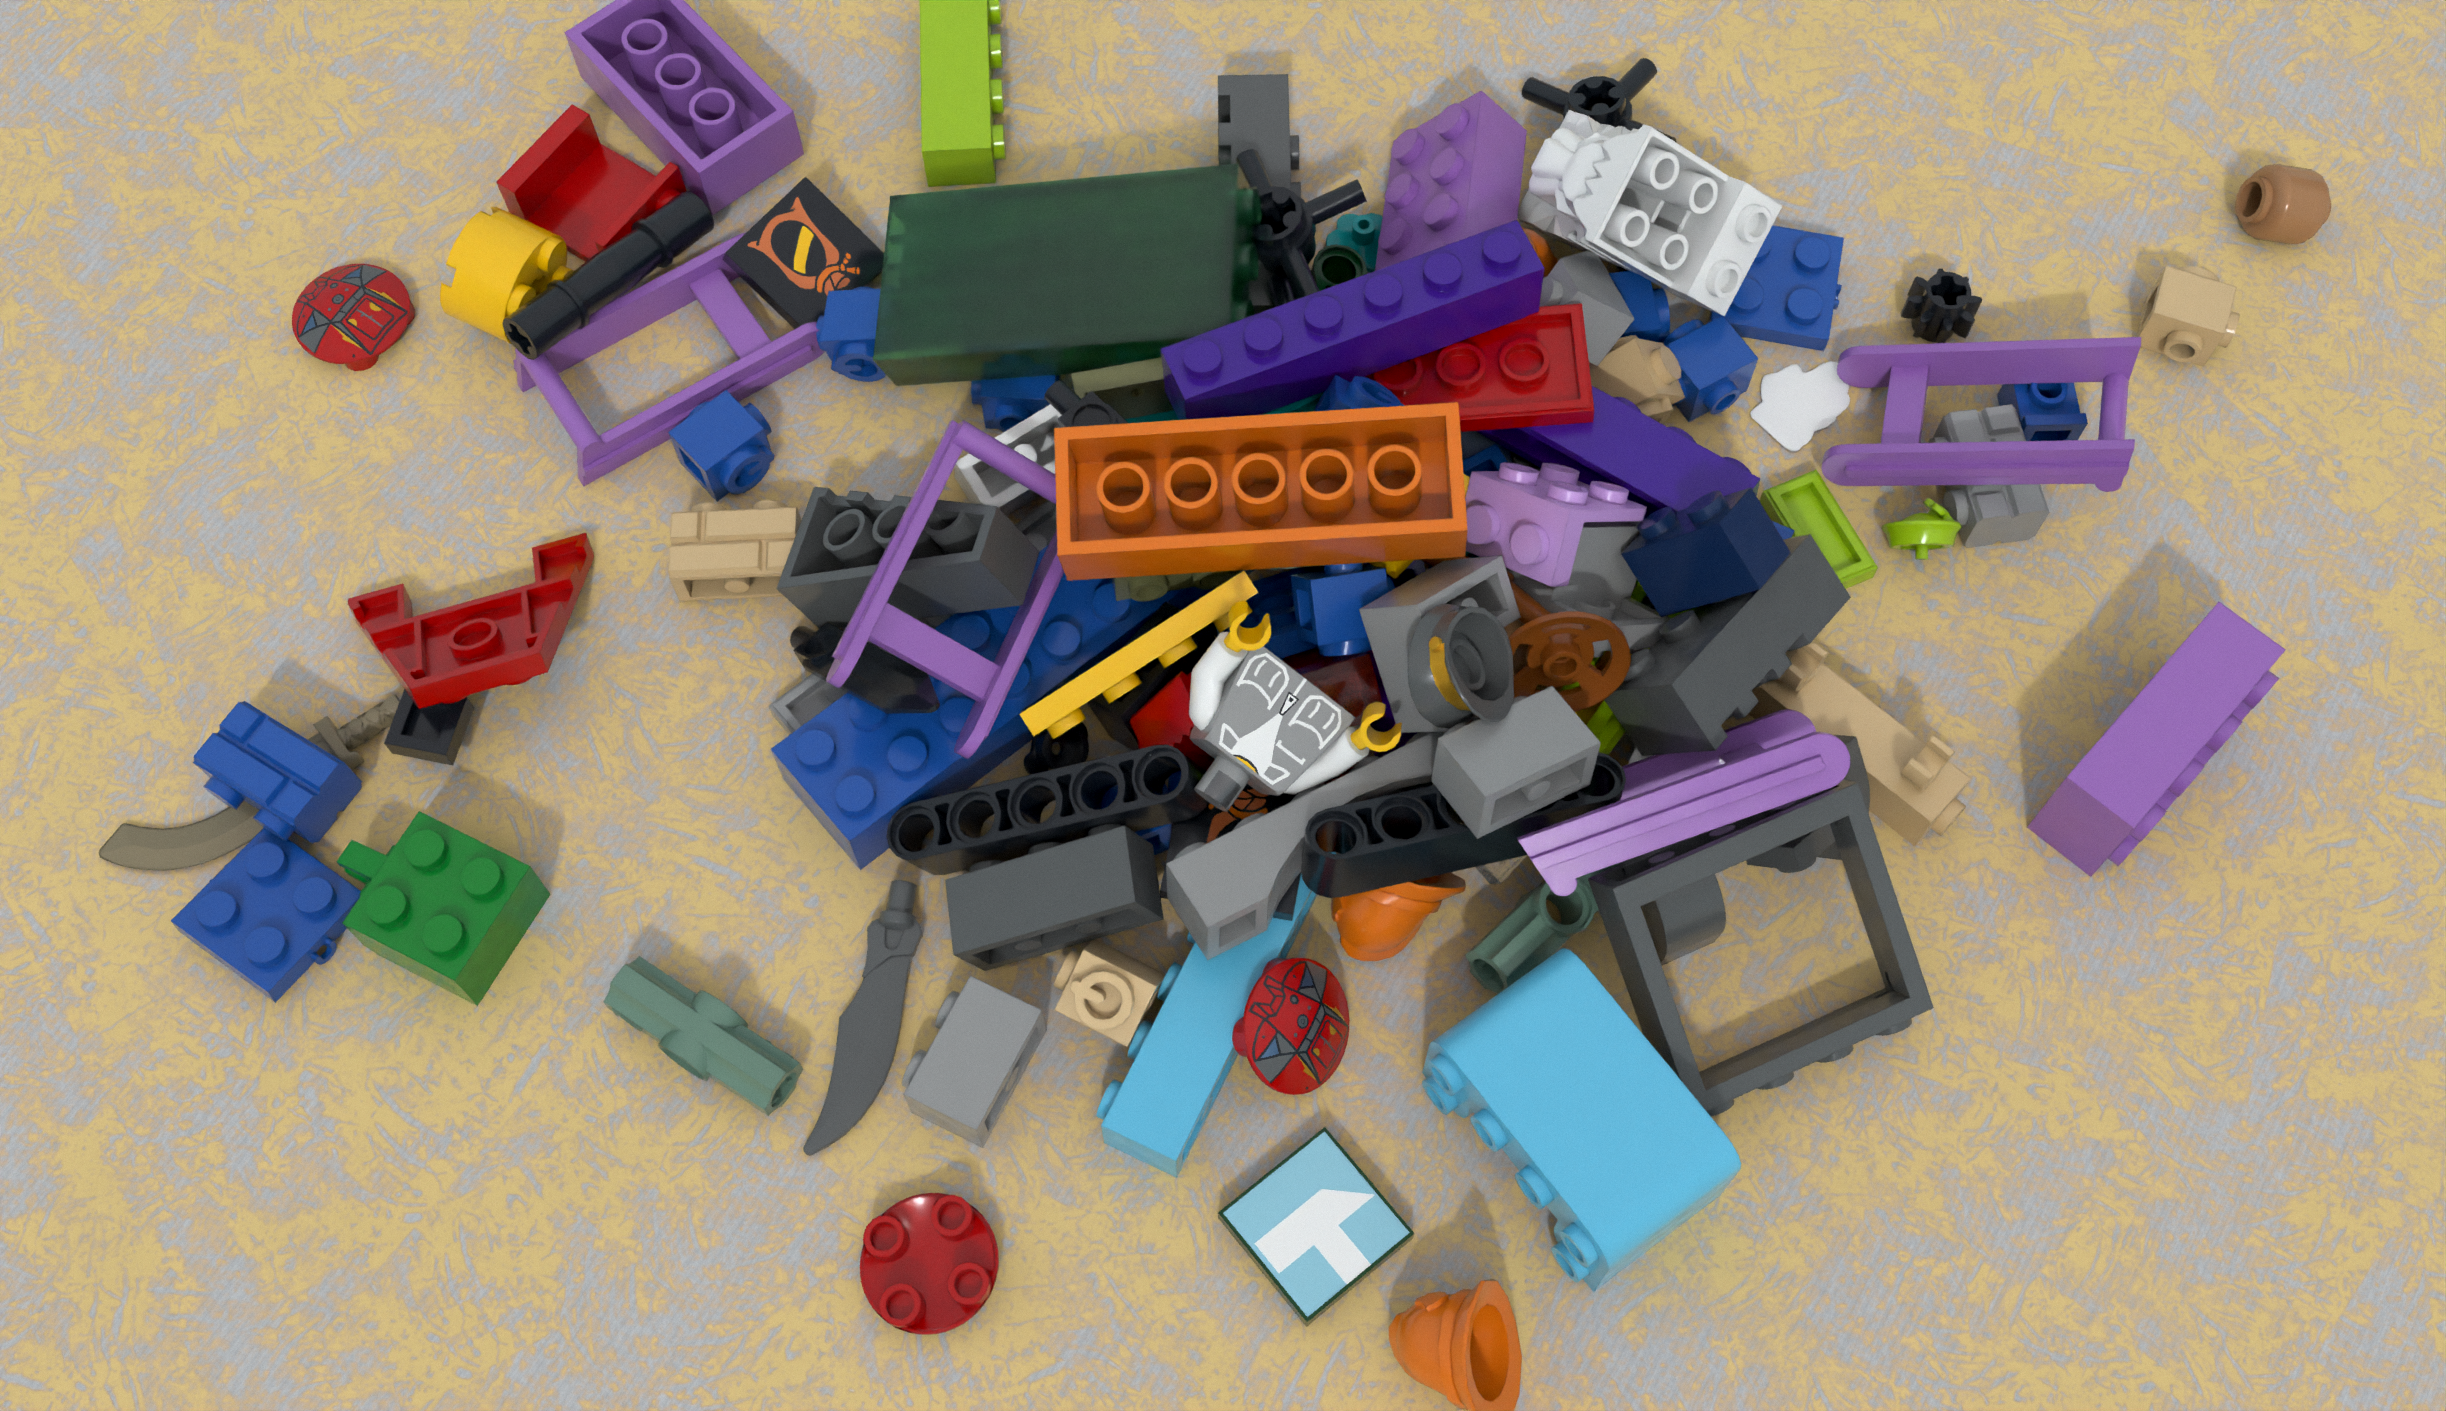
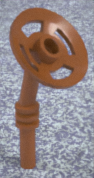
M1465 555V557L1420 560L1433 567L1442 561L1467 559L1469 557ZM1507 571L1521 616L1518 620L1524 624L1508 637L1513 655L1520 644H1528L1526 651L1528 665L1516 675L1513 674L1514 698L1519 696L1529 697L1542 691L1535 689L1538 684L1559 687L1578 682L1580 685L1578 687L1557 691L1573 711L1577 712L1592 707L1610 696L1624 681L1631 662L1629 645L1620 628L1610 620L1592 613L1579 611L1550 613L1514 583V575ZM1608 640L1611 645L1610 657L1603 670L1600 671L1591 665L1594 658L1593 642Z

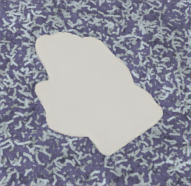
M1829 361L1806 373L1802 372V369L1797 364H1791L1777 373L1764 375L1761 382L1762 402L1750 412V415L1784 448L1796 452L1802 446L1808 444L1815 431L1830 426L1836 420V417L1849 406V385L1844 383L1837 374L1838 362Z

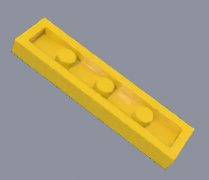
M1240 572L1019 715L1033 736L1047 729L1051 737L1055 739L1086 719V716L1080 709L1082 705L1101 693L1109 704L1142 683L1135 671L1156 658L1159 659L1164 668L1197 648L1191 638L1193 634L1212 622L1219 633L1229 627V611L1231 606L1238 601H1246L1259 592L1246 572ZM1249 605L1247 615L1253 612Z

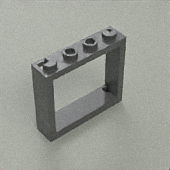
M1843 779L1832 788L1645 853L1588 878L1643 1035L1710 1116L1727 1111L1734 1105L1735 1098L1755 1089H1773L1790 1082L1794 1078V1071L1814 1062L1825 1063L1844 1058L1853 1051L1854 1044L1871 1036L1891 1035L1903 1031L1912 1024L1911 1018L1934 1008L1858 782ZM1830 824L1885 988L1699 1072L1641 906Z

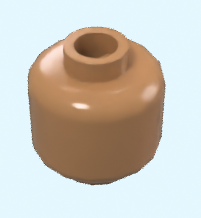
M2273 164L2265 165L2244 181L2236 196L2235 210L2244 231L2254 239L2284 244H2301L2312 238L2326 222L2331 212V199L2328 185L2323 176L2316 171L2301 167Z

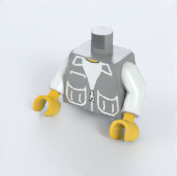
M1238 601L1231 606L1229 611L1230 632H1222L1217 636L1191 672L1189 717L1194 727L1190 734V740L1215 759L1194 790L1206 801L1225 812H1228L1246 784L1261 794L1279 796L1282 793L1295 795L1339 776L1369 754V749L1384 752L1394 748L1399 742L1402 730V722L1395 724L1387 732H1379L1371 727L1370 724L1381 718L1385 713L1386 705L1381 702L1371 703L1365 708L1360 728L1349 727L1355 719L1352 714L1264 647L1271 636L1269 613L1265 614L1261 623L1254 628H1244L1239 625L1248 614V602Z

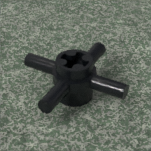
M1641 58L1619 81L1605 76L1589 77L1576 83L1570 92L1530 77L1522 88V97L1563 115V120L1568 110L1587 115L1600 124H1607L1613 127L1623 126L1631 131L1633 128L1640 129L1643 124L1632 119V104L1630 101L1655 77L1657 68L1651 60ZM1661 132L1662 134L1676 142L1675 137H1672L1668 134Z
M1249 149L1243 151L1237 156L1236 163L1251 198L1244 207L1241 225L1242 232L1191 255L1199 276L1203 277L1252 254L1254 258L1260 260L1266 270L1274 274H1286L1296 299L1319 292L1320 290L1308 265L1313 259L1316 250L1315 225L1367 202L1358 179L1305 203L1302 198L1296 196L1291 190L1272 185L1256 150Z

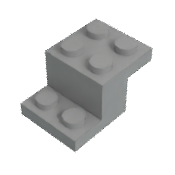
M1641 521L1584 522L1568 586L1551 587L1506 568L1507 571L1514 575V583L1550 613L1579 611L1596 614L1610 620L1624 633L1629 645L1630 654L1644 648H1651L1662 638L1659 632L1661 627L1672 619L1668 616L1661 617L1656 610L1631 598L1637 578L1621 553L1640 534L1637 526ZM1608 640L1593 642L1594 657H1602L1604 651H1611V645Z

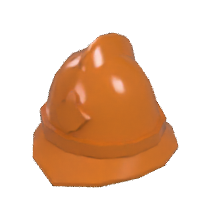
M1450 872L1345 897L1332 898L1331 915L1333 921L1337 923L1340 944L1349 957L1360 961H1379L1394 957L1415 937L1423 921L1431 913L1438 912L1442 900L1465 891V880Z
M1494 1279L1481 1280L1472 1290L1462 1289L1454 1294H1446V1292L1441 1291L1427 1293L1417 1298L1415 1304L1405 1312L1398 1313L1389 1326V1342L1394 1357L1406 1374L1417 1382L1445 1395L1447 1400L1459 1409L1469 1411H1514L1520 1394L1522 1354L1516 1320L1508 1296L1498 1281Z

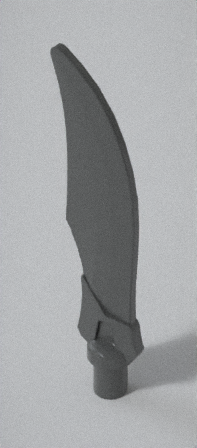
M902 880L892 881L886 910L881 911L880 918L872 921L867 927L868 948L862 975L863 981L854 999L839 1017L836 1051L827 1096L815 1128L803 1147L805 1154L808 1156L832 1145L845 1136L863 1118L878 1096L892 1066L899 1040L910 964L923 937L920 924L917 922L916 917L912 915L917 885Z

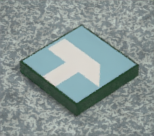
M1325 1127L1218 1212V1219L1306 1327L1410 1242L1415 1234Z

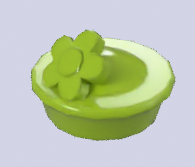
M1929 498L1923 502L1929 509L1928 513L1912 514L1901 521L1882 525V530L1887 535L1891 549L1915 550V560H1927L1928 550L1954 547L1957 533L1962 528V525L1954 521L1943 506Z

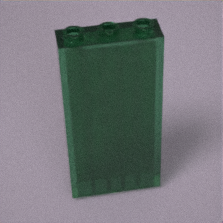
M1239 164L890 196L873 361L896 386L1063 375L1161 358V348L1255 315L1252 301L1248 300L1249 281L1257 280L1259 268L1257 250L1254 243H1251L1252 225H1259L1261 221L1262 210L1259 191L1257 187H1250Z

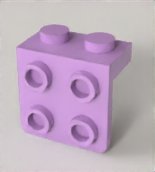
M1504 462L1500 464L1499 471L1471 472L1465 497L1468 529L1466 551L1479 557L1502 555L1505 567L1551 587L1568 586L1584 522L1643 521L1647 507L1628 500L1629 490L1624 487L1601 481H1592L1590 485L1578 481L1580 472L1571 467L1554 463H1542L1541 470L1537 471L1528 466Z

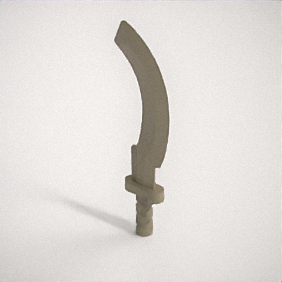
M393 694L374 706V708L359 715L357 719L346 723L340 729H337L331 719L326 716L313 724L319 733L308 740L343 761L352 770L365 761L356 751L351 752V750L391 726L400 699L396 694ZM243 801L237 810L228 807L212 817L182 827L160 829L123 823L100 848L99 856L113 864L140 870L167 871L188 868L217 859L249 843L264 827L253 819L259 810Z

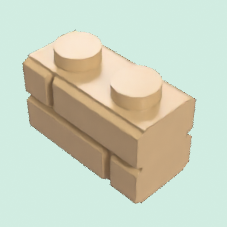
M765 500L755 503L752 509L727 510L718 504L701 503L693 506L690 511L671 513V546H669L668 573L679 601L784 597L776 588L801 523L798 508L788 507L779 501Z

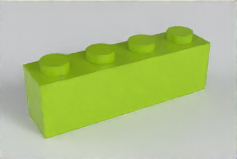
M919 0L921 143L928 187L996 183V160L1006 159L1004 125H994V114L1004 113L1002 79H993V69L1003 68L1001 34H992V25L1002 24L1001 1Z

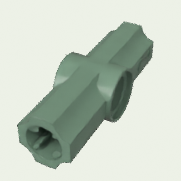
M1619 863L1576 878V889L1568 896L1554 894L1545 880L1535 889L1521 896L1515 908L1465 955L1471 967V974L1485 989L1499 994L1548 959L1571 936L1588 927L1594 914L1599 910L1588 878L1619 865ZM1546 900L1555 904L1560 911L1561 924L1550 917L1547 912Z
M640 956L630 964H625L610 982L609 992L603 1001L607 1008L638 1031L644 1032L659 1042L658 1047L669 1058L694 1076L704 1081L712 1078L767 1116L778 1107H782L795 1090L798 1078L803 1071L801 1064L793 1056L783 1052L772 1045L770 1041L763 1039L748 1029L747 1022L738 1013L713 995L703 990H700L697 994Z

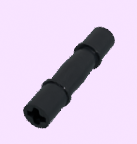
M683 191L647 218L634 222L630 233L596 253L563 281H551L547 285L546 290L503 320V328L510 342L522 355L534 360L576 329H582L589 324V316L627 293L657 267H668L672 264L673 258L711 232L714 228V220L708 207L694 193Z

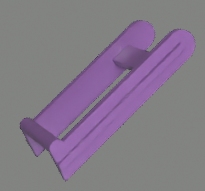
M745 233L725 241L614 300L589 316V324L582 329H576L536 359H528L515 348L516 359L513 362L514 369L517 372V384L522 392L537 385L577 447L578 479L583 487L670 439L668 432L687 419L690 412L701 403L712 401L725 390L739 402L814 361L825 352L820 349L817 342L816 333L819 331L816 328L817 322L801 325L771 342L730 284L731 281L740 276L722 259L725 252ZM698 300L739 360L598 435L559 376V373Z
M2141 337L1871 345L1848 348L1840 354L1837 365V374L1844 383L1858 388L1888 387L1881 444H1841L1833 446L1823 456L1822 473L1826 479L1841 486L2095 484L2101 491H2116L2121 487L2124 476L2128 472L2135 446V439H2125L2129 379L2141 347ZM2032 382H2102L2098 440L1921 443L1928 386L2031 384Z
M952 420L949 422L832 655L835 660L828 672L826 682L840 688L854 669L867 641L872 642L976 700L954 748L955 753L968 759L975 753L982 741L988 737L1059 585L1064 570L1057 556L1056 529L1027 590L1024 603L1020 605L994 662L887 603L962 450L1056 504L1054 473L965 420L960 423Z
M1792 709L1779 710L1724 730L1728 737L1716 751L1659 754L1622 766L1626 782L1621 801L1517 837V840L1549 885L1551 891L1558 896H1568L1576 889V878L1838 785L1846 777L1850 768L1849 751L1846 745L1836 736L1827 732H1816L1812 721L1801 712Z

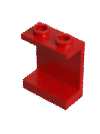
M573 104L496 182L511 214L561 236L566 243L567 251L585 262L599 251L630 233L634 222L647 218L680 193L687 191L680 169L675 164L669 162L655 176L601 144L590 114Z

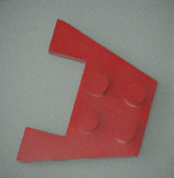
M587 533L532 547L535 582L532 584L412 617V602L403 583L348 598V606L358 626L419 709L439 703H455L463 700L470 694L502 685H518L534 676L548 673L594 559V552Z

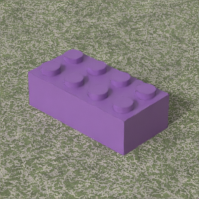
M615 0L564 32L581 78L665 166L671 162L679 167L685 187L705 203L712 216L804 155L794 111L684 0Z
M1479 91L1460 103L1451 104L1438 116L1415 129L1404 131L1393 141L1375 271L1518 219L1527 130L1483 91Z
M2218 602L2065 778L2027 828L2090 877L2107 859L2119 866L2160 821L2176 798L2198 776L2214 753L2236 731L2246 715L2279 680L2269 669L2286 649L2225 605Z

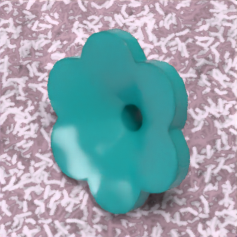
M1349 213L1341 216L1337 221L1336 230L1328 234L1326 246L1337 244L1356 250L1362 256L1367 272H1374L1383 217L1375 213L1360 216Z

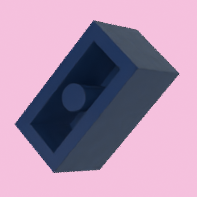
M1750 487L1725 496L1719 490L1710 492L1694 501L1688 508L1673 512L1671 507H1664L1653 512L1638 524L1637 529L1640 534L1621 555L1659 615L1664 617L1761 589L1791 552Z

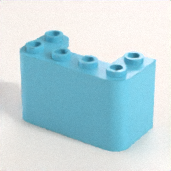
M1562 948L1429 1043L1422 1071L1426 1077L1422 1081V1085L1428 1097L1445 1115L1454 1111L1458 1116L1466 1118L1474 1113L1470 1120L1481 1140L1493 1152H1497L1502 1148L1519 1170L1515 1174V1179L1524 1195L1538 1209L1547 1206L1558 1220L1554 1226L1557 1244L1551 1248L1557 1263L1574 1282L1578 1283L1583 1279L1593 1292L1718 1198L1741 1169L1739 1155L1722 1129L1585 963L1569 949Z

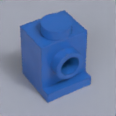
M2032 382L2031 384H2003L1997 394L1999 406L2012 404L2015 407L2026 441L2078 440L2088 424L2086 413H2080L2074 383Z

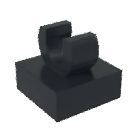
M404 689L384 744L392 754L454 765L474 707L466 697L455 703H439L419 709Z

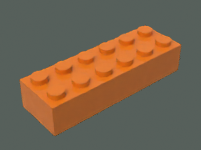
M1458 402L1054 428L1057 556L1068 581L1465 557L1468 529Z

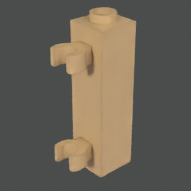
M1814 641L1797 650L1787 651L1785 654L1792 665L1779 679L1768 681L1752 690L1759 702L1748 714L1757 719L1779 710L1792 709L1807 716L1812 721L1816 732L1856 736L1869 781V811L1913 846H1916L1930 829L1942 836L1965 809L1966 806L1957 798L1971 779L1949 761L1955 751L1935 735L1925 743L1825 665L1823 662L1828 652Z

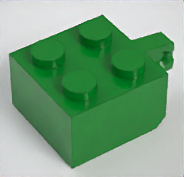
M420 811L397 844L393 845L386 855L351 840L336 861L339 866L345 868L344 871L349 876L366 884L359 894L360 898L342 924L365 947L379 956L477 1006L551 895L531 866Z

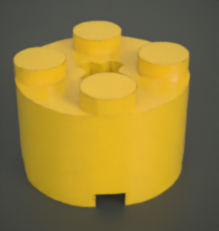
M491 207L492 215L483 211L478 212L469 220L457 237L446 262V265L456 269L452 287L441 282L440 302L443 311L447 315L512 344L504 331L503 320L546 290L547 285L551 281H563L574 270L566 267L567 247L561 236L498 207Z

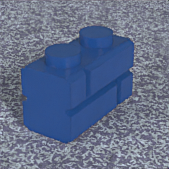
M246 701L238 702L219 725V732L212 733L194 755L193 763L210 778L203 788L235 810L238 809L243 801L259 810L253 819L284 841H287L294 832L312 844L319 842L337 820V813L344 811L362 788V781L343 761Z

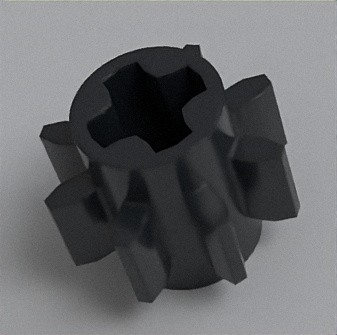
M1938 269L1937 273L1928 282L1918 276L1914 279L1907 294L1909 297L1901 311V317L1912 319L1911 324L1915 338L1921 337L1929 342L1945 343L1953 333L1963 338L1968 336L1975 322L1976 312L1982 302L1981 297L1971 296L1968 277H1962L1956 273L1944 272L1943 269Z

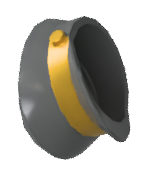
M1441 604L1428 611L1416 627L1408 655V684L1411 697L1420 715L1436 727L1447 729L1462 722H1469L1476 716L1488 722H1499L1504 719L1510 711L1514 698L1513 652L1507 632L1498 618L1485 608Z

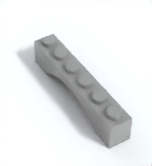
M1419 732L1405 746L1381 758L1378 756L1368 757L1357 763L1348 774L1324 786L1318 784L1299 792L1290 803L1267 814L1256 813L1240 821L1233 831L1207 844L1204 842L1191 844L1180 851L1172 861L1166 863L1167 898L1206 959L1210 960L1268 929L1280 900L1301 872L1305 829L1308 821L1317 812L1327 808L1434 785L1431 778L1438 738L1442 737L1446 732Z

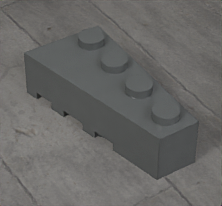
M1288 74L1218 75V159L1221 241L1242 232L1241 225L1244 207L1251 198L1236 163L1237 156L1243 151L1249 149L1256 150L1272 185L1285 187L1301 198V182H1291V170H1299V135H1290ZM1252 254L1221 268L1222 320H1229V324L1274 308L1267 287V280L1275 274L1266 270L1260 260L1254 258Z
M814 487L776 589L819 629L826 623L837 628H846L912 497L894 495L891 501L875 500L868 492L850 490L846 497L837 496L830 488ZM937 500L887 603L915 619L1023 605L1039 550L997 506Z
M1810 534L1783 539L1791 553L1761 589L1699 606L1694 610L1684 611L1661 627L1659 632L1662 638L1650 649H1642L1631 654L1629 671L1624 681L1604 700L1642 756L1716 751L1728 737L1721 727L1724 721L1732 716L1736 720L1746 717L1759 702L1752 690L1768 681L1779 679L1792 665L1785 653L1810 644L1851 598Z

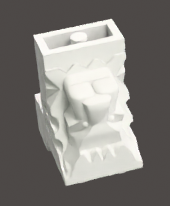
M1568 110L1560 128L1553 133L1551 138L1545 139L1531 167L1533 174L1529 180V189L1518 209V219L1554 240L1583 252L1591 251L1597 254L1600 259L1639 274L1679 298L1725 316L1775 222L1782 205L1748 183L1726 175L1651 126L1643 124L1640 129L1633 128L1630 131L1623 126L1613 127L1607 124H1600L1587 115Z

